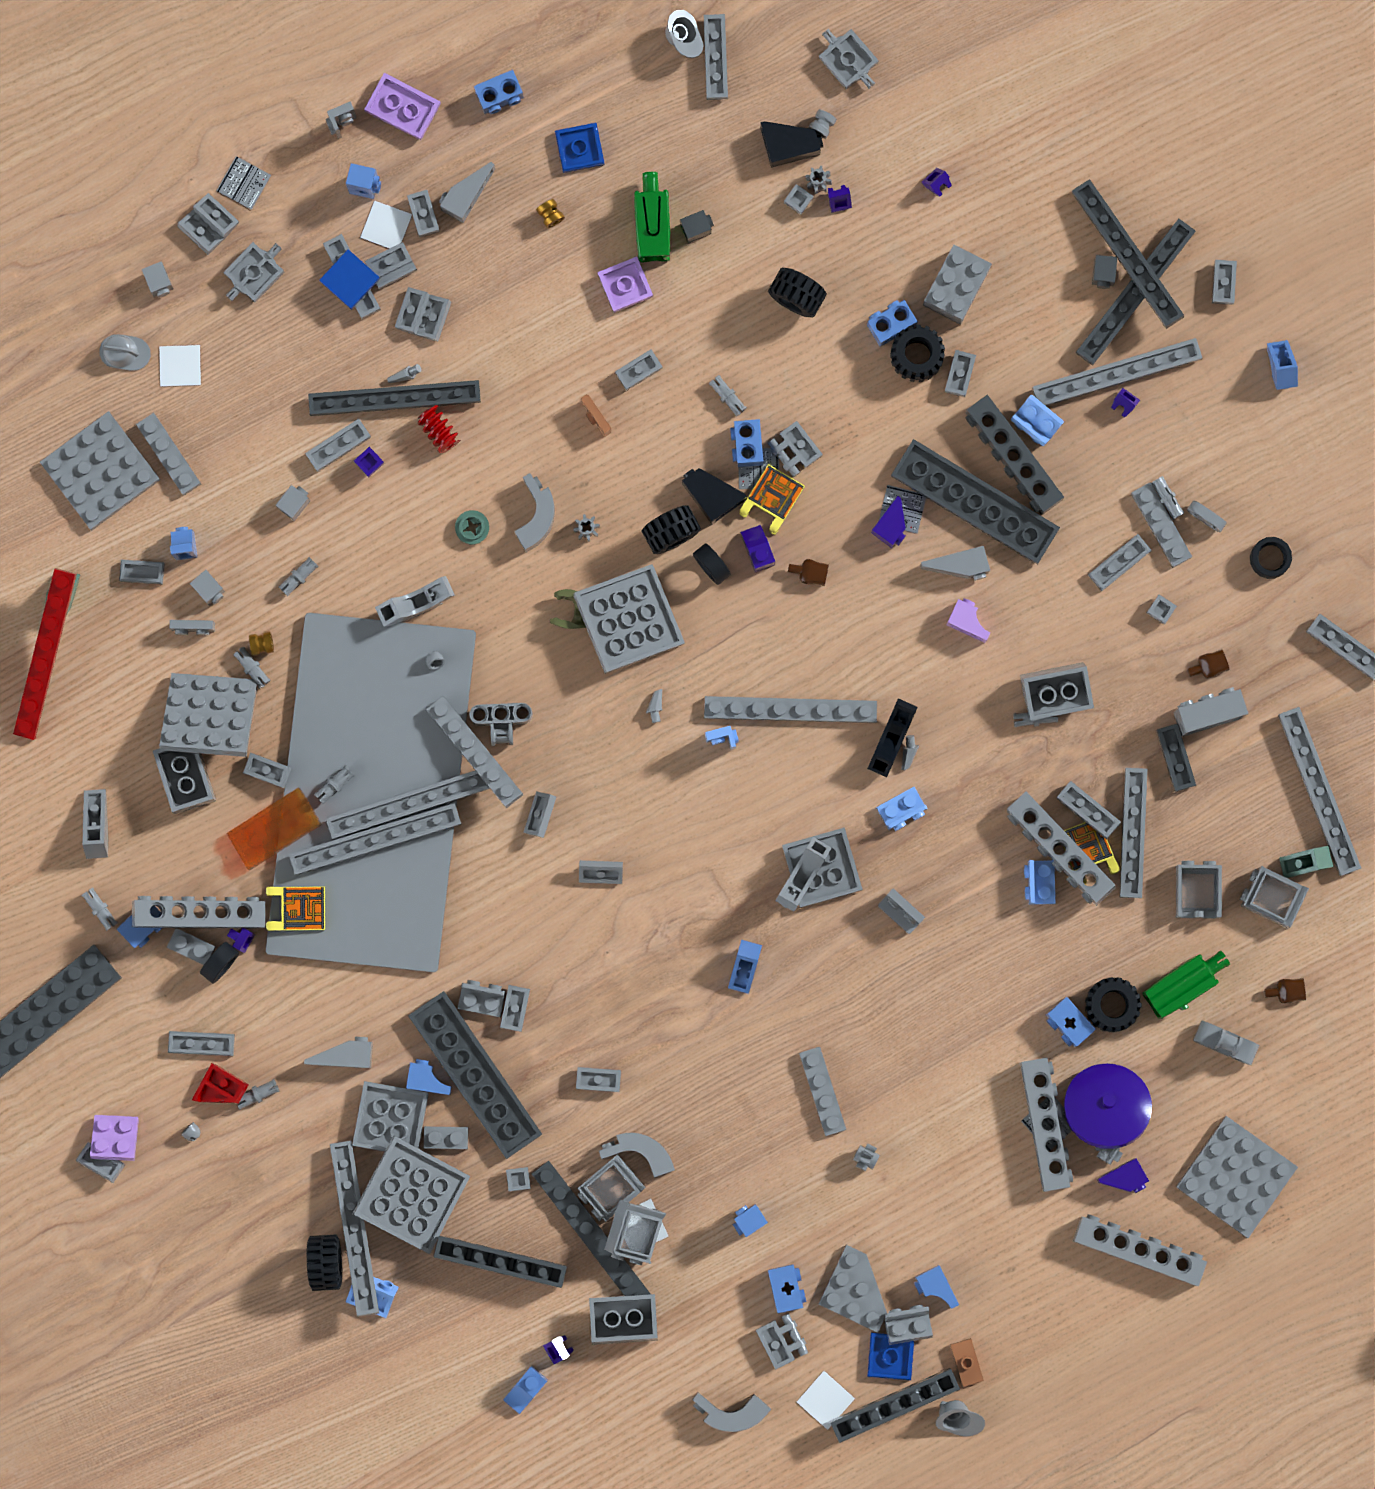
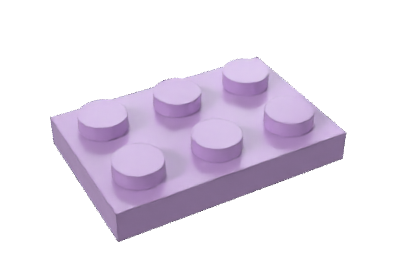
M384 73L364 111L421 140L441 102Z

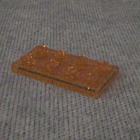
M298 787L226 834L247 870H252L322 824L303 791Z

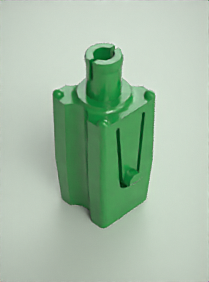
M658 172L642 173L643 192H634L638 260L640 263L670 261L668 190L659 191Z
M1218 951L1206 961L1202 959V955L1194 956L1143 991V997L1149 1003L1157 1018L1162 1019L1178 1009H1188V1003L1216 986L1219 981L1215 979L1214 974L1230 965L1227 958L1217 963L1226 957L1222 951Z

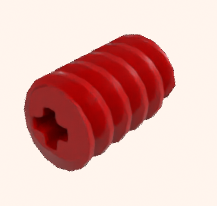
M434 405L418 417V425L424 426L423 432L429 433V440L435 439L433 445L435 447L440 446L438 452L441 454L452 449L461 440H455L458 433H450L453 426H445L448 419L441 420L440 418L444 413H435L439 406Z

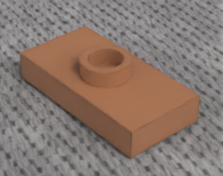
M586 394L581 398L582 404L588 411L586 416L592 425L597 424L606 437L611 433V427L590 396Z
M972 1339L950 1344L962 1387L984 1381Z

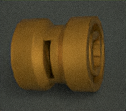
M554 199L544 202L536 209L539 216L543 217L546 228L554 227L565 219L563 213L558 211L557 203Z
M270 631L264 632L262 635H249L252 656L259 655L261 652L274 653L273 639Z

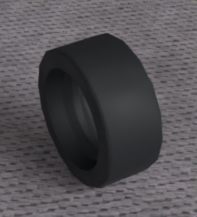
M1266 537L1260 540L1252 548L1250 554V565L1254 572L1266 579H1274L1283 575L1292 562V551L1289 545L1277 537ZM1273 545L1282 551L1284 560L1278 569L1267 570L1261 566L1258 556L1262 548Z
M707 543L693 553L697 563L715 584L719 585L731 575L723 560Z
M224 942L203 965L200 974L212 984L216 983L234 963L239 952L229 943Z

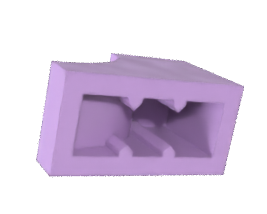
M965 598L963 600L958 599L947 622V626L986 643L990 632L980 625L976 615L978 608L974 607L975 603Z

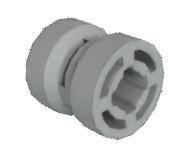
M819 109L815 115L817 120L811 122L808 129L816 130L817 136L821 135V138L826 139L829 135L830 127L834 126L837 119L830 113Z

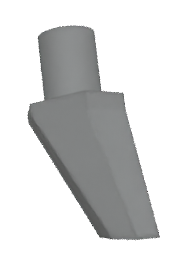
M418 364L412 367L408 366L388 377L387 380L389 383L414 379L416 374L421 372V367Z
M662 689L654 691L646 713H650L652 723L661 722L659 711L662 710Z
M914 735L906 736L901 770L910 768L919 748L918 745H915Z

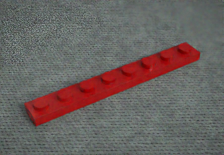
M58 568L54 569L13 735L31 740L36 739L76 573Z

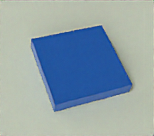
M597 123L555 130L563 173L605 165Z
M348 249L319 281L352 310L380 280V277Z
M871 1332L867 1377L911 1380L914 1341L889 1345L887 1334Z

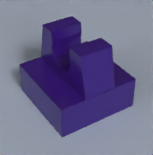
M939 168L932 171L922 181L927 189L939 197L942 195L940 191L942 184L947 188L952 186L949 180L950 176L946 171Z
M841 185V189L834 191L833 188H828L831 213L852 208L849 187L846 188L845 185Z
M1122 388L1115 397L1111 408L1115 410L1119 405L1123 406L1124 412L1122 416L1126 417L1133 411L1140 400Z
M370 446L354 460L355 464L368 478L384 464Z
M242 928L240 933L230 929L227 936L235 940L232 947L245 953L255 934Z
M565 1335L543 1345L553 1364L569 1357L574 1351L572 1347L565 1349L562 1344L567 1340Z

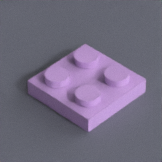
M638 257L598 272L614 313L653 297Z
M95 1115L90 1151L91 1159L135 1161L139 1118Z

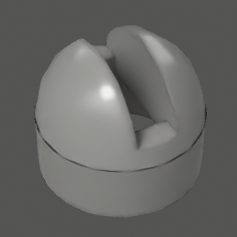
M432 651V654H428L426 657V663L430 670L440 669L445 663L443 656L437 651Z
M192 1122L181 1135L188 1141H195L200 1137V1129Z

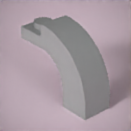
M530 473L524 476L523 480L536 501V512L529 523L515 531V535L525 552L538 546L547 537L555 517V506L549 487L540 491L543 488L537 476L533 478Z
M443 576L412 593L391 598L376 606L375 609L383 626L386 627L424 614L442 605V602L455 595L447 577Z
M813 837L775 901L794 912L832 848Z
M623 1133L616 1135L619 1144L615 1145L614 1141L602 1145L603 1149L599 1151L601 1159L624 1151H636L648 1160L654 1178L675 1170L672 1160L664 1147L656 1140L643 1134Z
M699 1392L692 1399L695 1402L693 1406L699 1412L704 1414L706 1411L708 1413L703 1420L705 1423L718 1430L737 1432L753 1427L771 1410L755 1394L742 1408L731 1412L716 1408Z

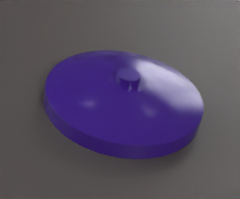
M1109 1063L1090 1066L1077 1074L1068 1086L1064 1100V1113L1071 1130L1085 1143L1102 1149L1121 1148L1137 1140L1147 1128L1152 1112L1151 1096L1143 1080L1130 1069Z

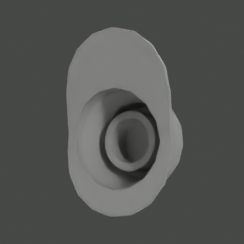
M685 10L674 11L668 19V25L665 30L666 38L681 55L687 58H695L703 50V42L696 21Z
M111 335L100 346L102 361L112 368L130 371L139 370L148 364L151 357L148 344L143 339L133 336Z
M942 1401L936 1426L940 1430L959 1436H973L984 1429L985 1420L981 1415L969 1411L962 1401Z

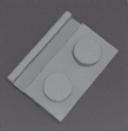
M403 242L365 261L366 265L380 277V280L376 283L379 290L417 271Z

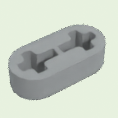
M1192 501L1187 508L1191 515L1217 532H1221L1227 524L1224 519L1197 501Z

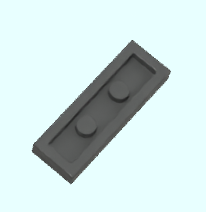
M1178 723L1157 729L1156 732L1174 791L1177 792L1196 786Z

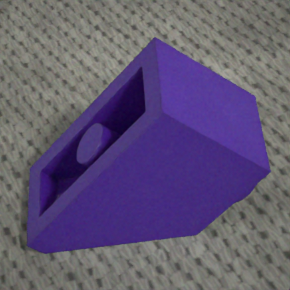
M899 496L896 497L871 532L891 548L895 544L899 546L906 537L903 534L906 527L902 501Z
M761 525L740 532L755 572L775 566L773 553Z
M1137 1158L1131 1159L1096 1179L1100 1184L1128 1192L1133 1190L1135 1193L1145 1189V1183L1149 1182Z

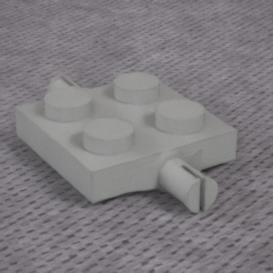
M827 29L822 36L830 44L819 55V59L845 89L860 80L863 81L868 89L874 86L875 82L869 77L868 72L878 64L879 60L852 29L837 38Z
M252 242L223 272L234 285L226 296L233 301L241 292L256 303L284 273V270L274 260V257L282 248L275 243L266 252Z

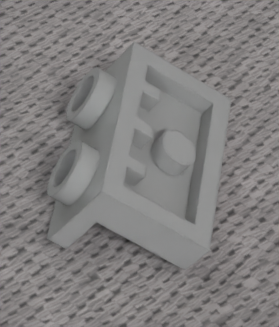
M351 101L327 111L329 118L325 120L331 135L336 134L338 139L342 138L338 126L350 125L354 122L353 119L356 118Z
M892 889L878 904V907L908 934H911L925 918L895 889Z
M467 980V984L462 983L458 1009L501 1017L505 991H501L502 986L489 984L488 988L481 987L480 982Z
M916 1305L912 1306L910 1310L892 1309L885 1315L884 1321L889 1345L933 1337L929 1319V1307Z

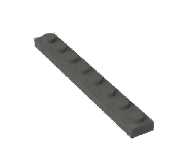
M1089 179L1073 189L1072 194L1164 327L1167 329L1184 318V314L1091 180Z
M1179 218L1146 260L1159 279L1196 232ZM1133 280L1129 282L1076 351L1077 355L1092 366L1144 300V296Z
M479 380L308 394L310 416L432 407L434 405L446 406L481 403Z
M546 1162L533 1172V1177L624 1296L650 1295L651 1293L625 1259L622 1261L612 1258V1253L604 1250L608 1237L551 1162Z

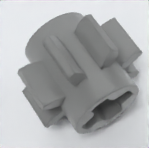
M822 166L815 170L811 168V174L805 176L807 181H811L807 184V188L811 189L813 187L815 194L822 190L827 192V185H832V180L828 179L831 175L830 171L824 172Z
M583 514L581 521L575 520L578 527L573 530L580 533L579 540L585 537L590 542L592 535L598 537L595 529L599 528L600 524L593 523L595 520L594 516L591 519H587L586 515ZM590 524L591 531L583 532L582 525L587 526Z
M867 1144L866 1147L860 1145L853 1158L854 1161L858 1162L856 1167L866 1171L867 1167L873 1170L880 1156L875 1153L877 1148L870 1144Z
M1095 1148V1150L1099 1151L1096 1157L1110 1165L1113 1160L1118 1162L1123 1154L1119 1151L1120 1148Z

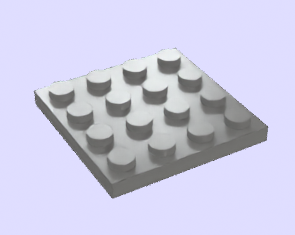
M109 411L40 461L91 531L160 481L159 477Z
M653 564L573 594L605 674L679 647L685 643Z
M171 673L159 744L160 750L247 757L257 683L253 679Z
M1225 1116L1176 1188L1243 1236L1249 1238L1298 1167L1232 1119Z
M393 1136L352 1214L430 1254L470 1176Z

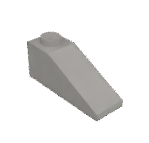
M492 162L488 163L451 187L448 193L444 192L439 201L441 211L464 223L495 171V165Z
M984 546L923 561L920 564L922 570L966 579L974 578V581L986 578V574L990 572Z
M106 789L84 791L82 845L86 859L108 857Z
M355 1037V1041H347L305 1059L304 1064L371 1068L373 1042H368V1037Z

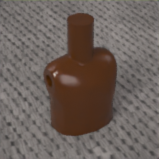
M806 559L803 561L802 566L789 564L788 572L800 574V581L804 584L825 586L829 564Z
M1222 649L1199 656V665L1187 669L1190 677L1202 673L1207 679L1230 670Z
M1304 978L1282 979L1277 982V988L1264 989L1265 998L1278 996L1282 1004L1306 1001Z

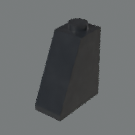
M766 121L760 122V129L771 168L820 155L823 141L821 135L817 136L816 130Z
M700 468L696 471L691 469L683 475L682 485L712 525L747 500L745 493Z

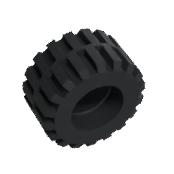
M783 267L780 268L768 289V293L776 302L796 314L811 318L815 317L827 295L824 288L810 277L794 269Z
M916 325V327L908 326L906 330L903 329L899 332L898 336L896 335L890 353L892 366L895 367L897 374L900 373L904 379L909 378L911 382L915 380L923 382L926 378L928 380L931 379L934 374L938 373L944 360L945 346L942 344L943 340L941 336H937L935 330H929L930 327L925 326V328L921 327V325ZM912 343L924 344L930 351L929 360L923 364L910 362L905 356L906 347Z
M689 505L674 508L653 519L644 526L642 533L653 554H661L690 540L698 534L701 528Z
M1119 977L1106 978L1094 984L1088 991L1085 999V1012L1087 1011L1088 1019L1100 1030L1119 1032L1129 1028L1139 1017L1140 1008L1142 1007L1140 994L1137 993L1136 987L1132 986L1127 980ZM1117 992L1122 995L1126 1004L1122 1015L1111 1018L1103 1013L1100 1004L1105 994Z
M336 1234L310 1236L307 1241L306 1258L308 1281L312 1291L339 1290L342 1285V1253L338 1236Z

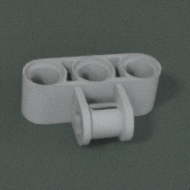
M526 703L475 705L470 710L469 715L473 724L477 726H490L491 746H495V744L502 743L513 745V725L529 723L533 713L530 706ZM521 708L529 711V715L525 719L517 717V712ZM500 709L507 711V716L503 720H498L495 717V713ZM478 710H483L486 714L485 718L481 721L474 719V713Z
M1202 1020L1193 1039L1198 1044L1247 1065H1252L1260 1046Z

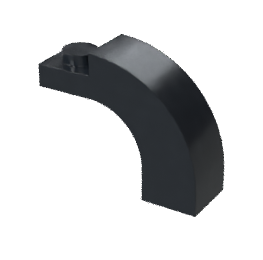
M899 698L897 699L869 763L868 770L884 777L888 776L916 713L917 706Z

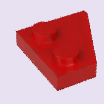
M211 1063L192 1100L195 1102L239 1104L249 1084L220 1066Z

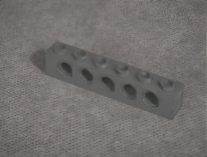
M988 394L966 410L967 416L965 418L971 427L975 426L980 432L978 436L985 445L987 443L993 449L991 451L993 457L998 462L1002 461L1005 465V473L1010 479L1014 478L1018 483L1016 487L1023 496H1028L1031 500L1029 504L1036 513L1040 512L1043 515L1064 499L1062 493ZM985 417L991 418L993 425L990 427L984 426L982 419ZM1001 434L1006 438V442L998 444L994 437ZM1014 451L1018 454L1019 459L1011 461L1008 459L1007 454ZM1024 468L1029 469L1032 474L1031 477L1023 478L1020 470ZM1037 485L1043 487L1044 494L1036 495L1033 492V487Z
M441 1235L438 1237L434 1253L435 1258L559 1288L563 1287L567 1270L566 1265Z
M948 1368L831 1420L830 1423L839 1443L958 1391L960 1388L951 1368Z

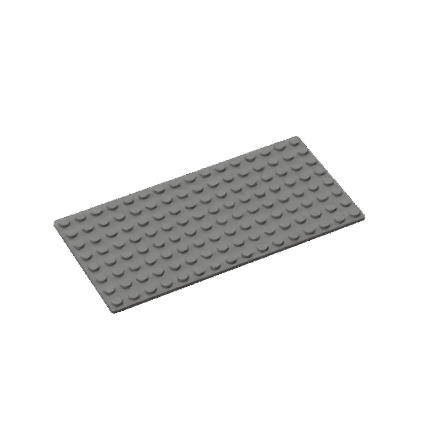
M307 613L305 615L287 765L291 767V771L284 790L273 887H325V930L268 931L267 954L425 972H436L438 970L454 827L298 875L294 874L289 854L333 841L326 818L460 775L462 753L426 709L444 696L466 723L476 640L474 630L402 622L384 627L381 620ZM432 651H437L443 656L445 663L440 669L430 670L426 663V657L428 654H432ZM346 765L350 770L343 776H346L350 771L355 776L341 787V791H336L322 804L319 799L325 793L319 798L314 793L328 782L327 779L333 778ZM457 800L452 801V802H449V803H446V804H442V805H439V806H436V807H433V808H430V809H427V810H424V811H421V812H418V813H414V814H411V815H408V816H405V817H402V818H399V819H396V820H393V821H390V822H387V823H383V824H380V825H377V826H374V827H371V828H368V829H365V830H369V829H372V828H375V827H378V826H382V825H385V824H388V823H392V822H395V821H398V820H401V819H405V818H408V817H411V816H414V815H418V814H421V813H424V812H427V811H431V810H434V809H437V808H440V807H444V806H447V805H450V804H453V803H455V805H456V807H457ZM272 896L269 921L282 922L281 896Z

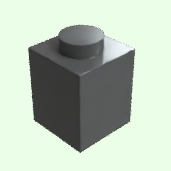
M704 210L680 219V226L688 243L712 234L711 227L714 224L710 215H705Z
M1095 256L1092 285H1097V288L1109 289L1110 286H1114L1117 257Z

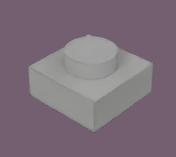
M796 184L784 200V204L801 215L812 201L813 195Z
M1159 594L1147 611V614L1165 625L1177 606Z
M528 1167L506 1170L509 1191L531 1189Z

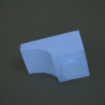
M1288 340L1267 343L1272 378L1276 389L1298 387V366Z
M178 527L175 529L176 531L170 532V551L176 560L198 558L195 534L192 529Z
M741 940L728 986L729 989L749 994L762 945Z
M416 1059L415 1063L410 1062L407 1089L451 1095L452 1087L441 1083L435 1077L432 1071L433 1066L428 1065L429 1061Z
M940 1265L915 1276L917 1281L914 1282V1285L919 1295L923 1293L925 1297L929 1295L938 1296L951 1309L959 1305Z
M531 1366L503 1400L520 1414L548 1379Z

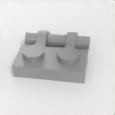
M797 421L780 433L784 440L782 443L778 444L775 438L768 442V445L772 448L771 452L775 457L778 456L784 464L783 468L786 472L789 471L793 477L800 473L796 467L799 462L806 469L823 455ZM787 447L795 454L794 458L790 459L784 450Z
M789 1313L781 1317L785 1325L780 1328L774 1320L756 1329L775 1370L795 1360L791 1353L792 1351L797 1349L800 1356L809 1353L805 1346L806 1342L804 1338H801L796 1328L797 1324L795 1320L791 1319ZM787 1331L794 1342L790 1345H787L782 1335Z

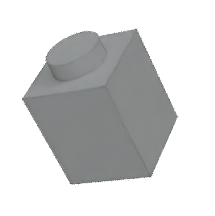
M162 261L142 269L153 297H164L170 293V290H173Z
M291 485L277 502L276 507L295 521L309 504L310 500L307 497L309 493L300 486L295 488Z
M207 570L203 571L190 583L208 605L211 603L216 604L224 597L222 595L225 592L224 589Z

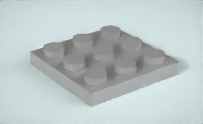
M845 827L813 836L832 849L799 903V907L802 908L862 891ZM813 837L782 845L790 875Z
M364 1081L352 1146L385 1151L392 1137L395 1136L419 1149L429 1093Z

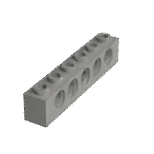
M1027 791L1007 808L1008 819L1015 826L1019 824L1024 829L1022 831L1023 835L1030 842L1034 840L1039 845L1037 847L1038 851L1044 857L1048 855L1053 860L1051 864L1058 872L1061 873L1063 871L1068 876L1066 880L1072 887L1076 888L1078 886L1083 892L1081 894L1082 897L1089 904L1093 902L1097 906L1115 889L1116 885ZM1027 814H1033L1036 820L1034 823L1029 824L1024 821V817ZM1041 830H1048L1051 836L1048 839H1042L1038 834ZM1057 845H1062L1066 851L1062 855H1057L1053 849ZM1071 861H1078L1081 867L1073 871L1068 865ZM1090 876L1096 882L1093 886H1086L1083 883L1084 878Z
M138 896V900L132 901V927L265 928V901H259V897H246V901H238V897H225V901H216V897H203V901H195V897L191 896L181 897V900H173L172 896H160V900H151V896ZM152 906L159 907L161 914L158 918L151 916L150 908ZM174 906L182 909V916L180 918L172 915V908ZM196 906L203 908L204 915L202 918H197L194 915L193 910ZM218 906L225 909L226 915L224 918L216 916L215 910ZM239 907H244L247 910L246 918L243 919L237 915Z
M1047 1058L1020 1062L1043 1192L1069 1188L1070 1182H1073L1071 1169L1067 1170L1066 1161H1069V1153L1067 1148H1063L1062 1139H1065V1131L1063 1126H1059L1058 1118L1062 1117L1060 1105H1056L1054 1096H1058L1056 1083L1051 1081V1075L1054 1074L1052 1061L1048 1062ZM1037 1075H1042L1045 1078V1084L1041 1088L1034 1084V1078ZM1041 1096L1049 1100V1106L1046 1109H1041L1038 1106V1099ZM1045 1118H1050L1053 1122V1127L1049 1131L1044 1130L1041 1125L1042 1120ZM1050 1139L1054 1140L1057 1144L1054 1152L1047 1151L1045 1147L1046 1142ZM1053 1161L1059 1162L1061 1166L1060 1171L1056 1174H1053L1049 1169V1165Z
M1090 1214L1086 1218L1081 1216L1073 1242L1199 1287L1207 1261L1202 1260L1203 1255L1192 1251L1190 1255L1182 1253L1183 1248L1170 1244L1168 1248L1161 1245V1240L1150 1236L1148 1240L1140 1237L1141 1233L1131 1229L1128 1230V1233L1119 1230L1120 1225L1109 1221L1107 1225L1099 1223L1100 1218ZM1097 1228H1101L1105 1232L1104 1238L1100 1241H1097L1093 1235ZM1119 1235L1125 1238V1245L1122 1248H1117L1114 1244L1115 1238ZM1139 1243H1143L1146 1247V1252L1141 1256L1135 1252V1246ZM1161 1250L1167 1255L1163 1263H1159L1156 1260V1253ZM1180 1258H1184L1187 1261V1267L1182 1271L1176 1266V1262Z

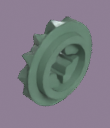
M469 510L457 518L455 531L462 542L470 545L479 544L488 535L489 522L481 512ZM469 519L474 525H479L476 528V536L471 531H465L469 527Z

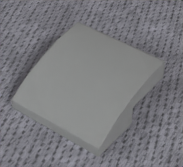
M208 193L193 206V210L178 222L177 227L209 255L232 232L239 221Z
M408 287L395 328L438 342L451 301Z

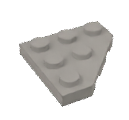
M846 1245L819 1305L878 1333L887 1311L867 1254Z

